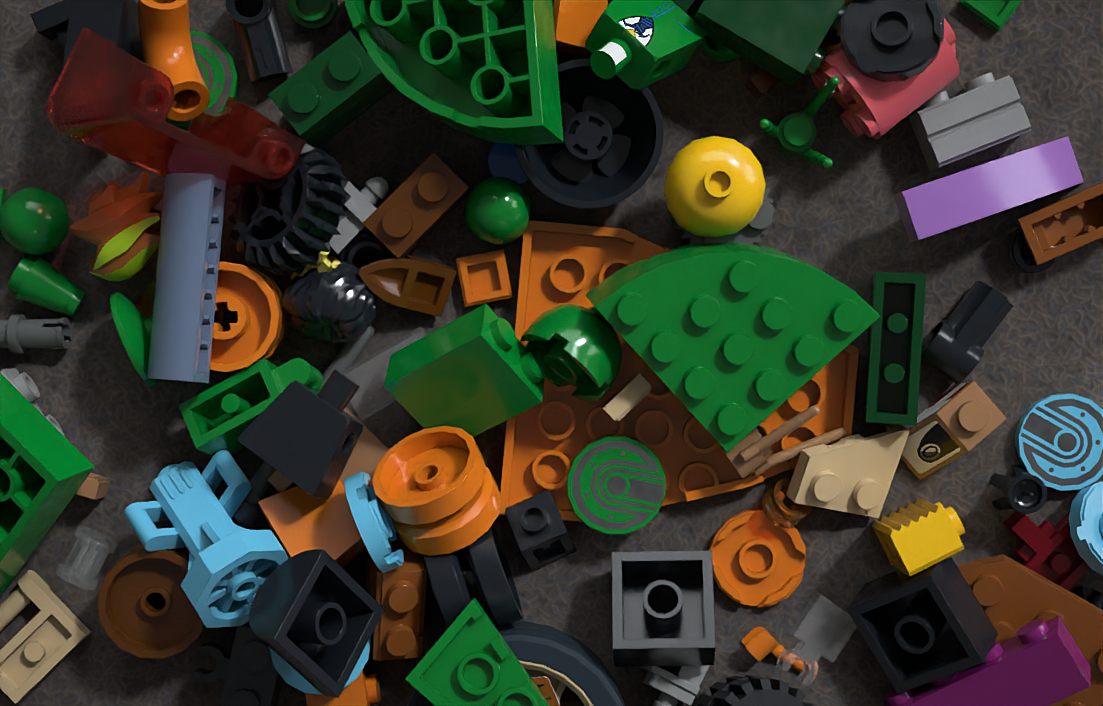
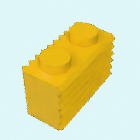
M917 498L915 504L908 502L907 508L899 507L898 513L891 511L889 517L882 515L881 521L873 520L872 528L890 564L909 576L964 550V545L959 537L965 533L963 524L951 506L944 508L940 502L933 504Z

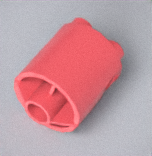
M944 18V41L937 58L922 73L904 81L882 82L864 76L849 63L841 45L823 58L818 70L811 78L820 91L832 77H838L840 83L829 98L834 96L845 110L840 114L842 123L856 138L865 133L869 137L879 139L898 122L914 112L960 75L955 50L956 36L950 24Z

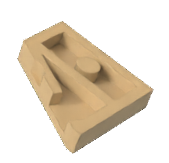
M900 424L886 425V432L864 438L858 433L841 438L832 445L820 444L802 449L786 496L798 504L879 518L910 431Z

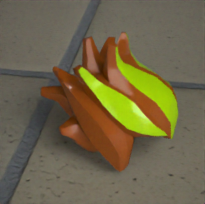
M142 171L135 183L121 189L118 182H114V184H107L102 190L92 194L87 201L89 215L70 225L69 228L72 234L97 245L95 258L90 259L87 263L91 265L89 273L108 281L128 280L142 271L158 254L162 211L155 209V206L163 198L164 192L146 193L149 172Z

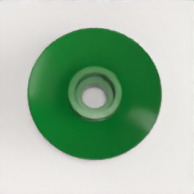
M119 292L114 293L110 296V308L122 344L143 381L151 387L157 385L159 379L147 378L152 316L145 319L139 309L129 299Z

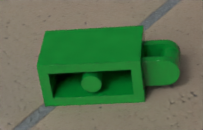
M264 358L178 406L196 449L212 457L221 450H227L232 455L245 448L244 445L237 441L241 433L290 383L296 380L318 392L323 383L321 372L301 358L292 359L279 367Z

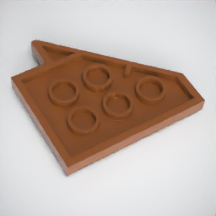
M1004 554L957 565L998 632L996 640L1000 644L1017 636L1016 633L1022 626L1035 619L1042 618L1046 622L1059 616L1091 666L1090 687L1049 706H1103L1102 609Z

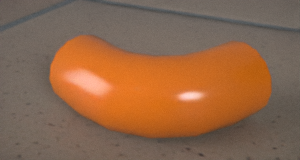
M138 0L139 32L143 57L151 86L161 110L168 118L175 121H187L196 118L207 108L210 94L200 74L192 48L189 0Z

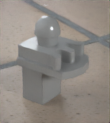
M376 176L369 179L361 191L348 181L344 188L351 196L344 204L348 208L345 211L348 216L340 220L337 230L341 235H333L329 242V245L338 254L357 235L363 234L368 229L363 222L377 209L374 205L380 199L383 200L388 194L389 185L383 177Z
M710 665L677 666L673 674L658 666H640L648 671L643 683L661 692L658 700H654L653 706H677L679 701L691 706Z

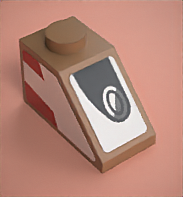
M963 380L959 384H954L917 416V426L907 425L904 427L910 432L900 458L913 474L921 480L969 452L1007 418L975 381Z

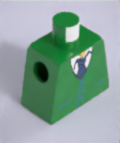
M612 0L595 24L585 44L586 48L592 53L590 65L598 77L611 79L617 75L631 89L641 90L686 67L709 33L672 0Z

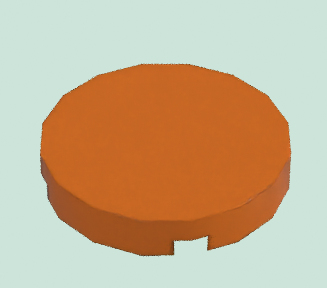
M764 509L744 510L727 518L714 533L709 550H712L713 577L719 589L733 601L749 606H772L788 598L801 583L806 558L805 544L798 530L783 516Z

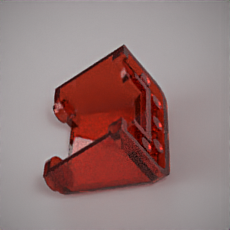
M83 27L49 96L46 106L47 117L51 124L74 140L164 178L166 174L171 173L212 174L224 180L226 187L283 177L293 168L307 142L252 107L230 96L225 103L227 108L213 114L201 113L193 119L188 131L166 122L165 119L175 97L174 86L170 78L158 69L143 63L115 45V42L86 27Z

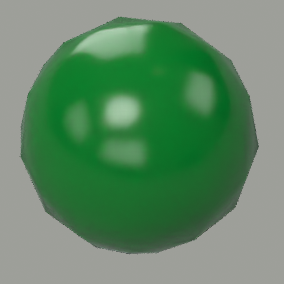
M504 176L489 177L476 184L470 190L464 203V217L470 232L477 239L491 245L507 244L521 237L527 228L530 214V198L526 190L516 181Z
M26 187L11 194L1 207L0 229L2 236L10 247L25 255L43 256L58 249L68 236L70 218L67 206L62 200L46 191Z

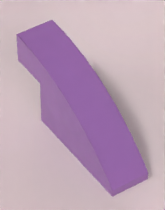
M1067 136L895 194L894 198L909 241L914 242L1064 190L1084 181L1069 137Z

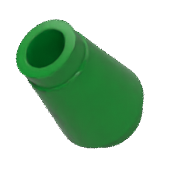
M25 255L16 267L7 285V289L16 293V299L61 314L64 313L71 318L76 314L87 292L78 288L79 286L41 256L35 259Z

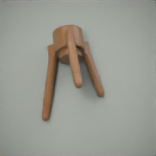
M811 406L764 437L755 428L728 453L722 446L720 447L742 478H745L752 472L758 477L769 468L800 456L802 449L820 444L826 445L844 437L846 429L842 427L768 456L773 453L770 448L771 445L819 414V407Z

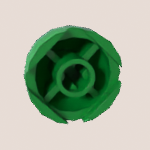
M559 305L543 312L521 336L520 341H528L524 347L529 352L536 353L542 360L546 369V378L557 387L564 380L577 387L572 396L589 402L601 400L619 373L623 353L619 338L613 330V326L593 306L587 309L579 305Z

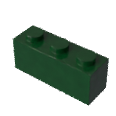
M877 271L872 273L870 306L881 317L868 328L863 420L865 422L917 426L926 274Z

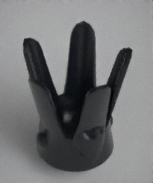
M1012 465V469L1016 474L1015 477H1008L997 473L991 476L989 483L1004 492L1003 498L992 501L996 509H1015L1020 514H1030L1037 512L1044 506L1047 499V488L1044 482L1039 477L1028 474L1022 466Z

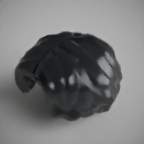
M343 261L336 268L328 272H318L317 268H311L303 276H295L285 289L282 297V308L287 311L286 324L288 327L293 328L304 338L325 344H338L356 339L371 326L373 319L376 317V294L364 284L358 274V268Z

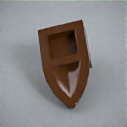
M409 255L399 259H382L358 269V274L364 284L384 301L398 307L442 317L457 272L451 266Z

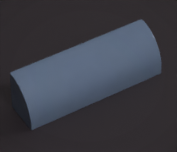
M171 173L165 175L147 378L209 383L226 181L212 174Z

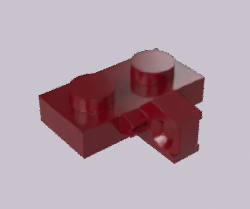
M1016 510L1003 525L1022 542L1015 550V553L1022 559L1019 563L1069 591L1090 569L1088 564L1078 554L1071 538L1069 525L1070 511L1055 526L1046 520L1037 526L1026 514H1020Z

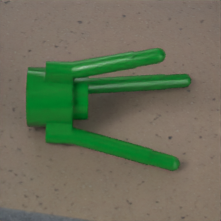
M836 76L832 77L802 113H792L785 116L777 126H774L767 119H762L760 127L764 131L765 137L775 139L777 146L785 153L799 154L804 162L811 161L821 167L830 168L833 164L832 160L811 148L817 136V129L812 118L835 91L840 83L839 78Z

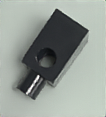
M336 369L319 392L295 380L241 433L237 441L311 496L328 500L363 431V425L343 411L360 386Z

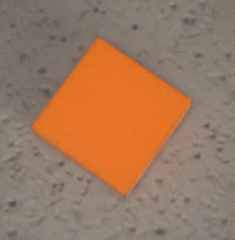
M504 249L456 259L465 307L513 298Z

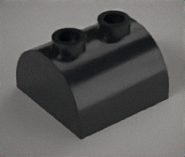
M314 549L294 555L279 565L267 577L251 604L249 624L255 635L321 694L339 698L384 608L324 549Z

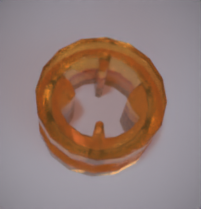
M784 478L778 481L762 497L764 514L769 521L781 528L795 526L812 509V506L794 503L786 496L792 478ZM785 498L791 503L789 509L782 502Z

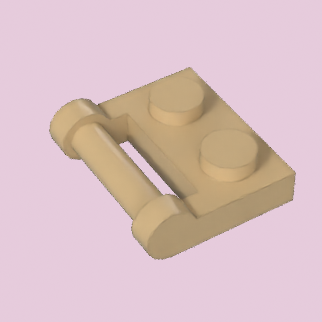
M28 570L17 581L19 587L0 604V631L31 601L41 610L0 650V689L15 704L21 701L91 633L33 570Z

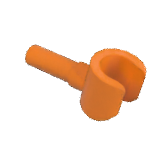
M763 627L753 628L741 640L746 649L758 662H761L772 652L777 659L802 674L806 673L809 668V663L786 650Z

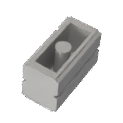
M992 72L964 83L965 93L950 99L946 90L939 92L921 105L920 111L909 116L910 123L930 171L1031 131V124L1023 105L1020 103V96L1010 75L996 81Z

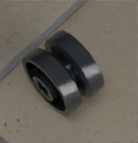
M494 524L475 542L465 547L467 554L465 556L461 549L449 554L424 555L430 585L448 628L472 599L475 598L478 603L481 600L483 601L489 618L499 627L524 618L518 591Z

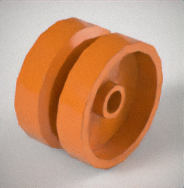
M219 262L210 370L237 372L264 358L268 360L277 353L287 336V311L282 308L283 292L271 277L254 267ZM229 310L235 311L238 314L237 323H230V326L226 322V314Z
M450 426L425 428L403 438L391 447L379 461L372 479L375 495L384 511L391 516L393 527L402 543L411 551L428 556L449 554L471 545L489 530L499 515L502 502L498 486L490 470L486 467L474 438L462 428Z

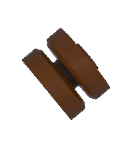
M140 544L108 571L99 590L98 615L105 633L120 649L139 658L163 659L183 652L203 632L206 626L180 586L188 573L190 552L187 547L147 551ZM156 592L163 595V597L165 598V605L163 604V600L161 597H153L152 593Z

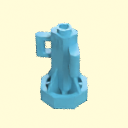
M221 450L215 453L202 474H200L193 462L184 461L180 464H172L165 467L149 487L157 501L132 503L124 510V516L147 551L187 547L190 552L188 573L180 586L206 628L242 626L249 621L251 604L263 582L279 565L289 558L271 530H249L235 525L231 520L251 491L252 485L229 451ZM224 479L228 487L218 500L214 492ZM170 521L173 528L157 529L153 522Z

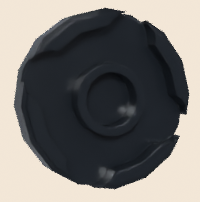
M853 0L848 5L846 12L844 10L840 20L841 47L849 63L864 76L882 82L904 81L922 73L937 58L944 41V14L937 0Z

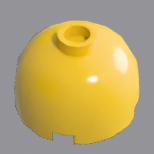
M710 136L693 140L676 153L666 169L662 191L667 208L678 226L694 236L717 239L736 234L753 221L763 205L766 183L762 166L749 148L734 139Z

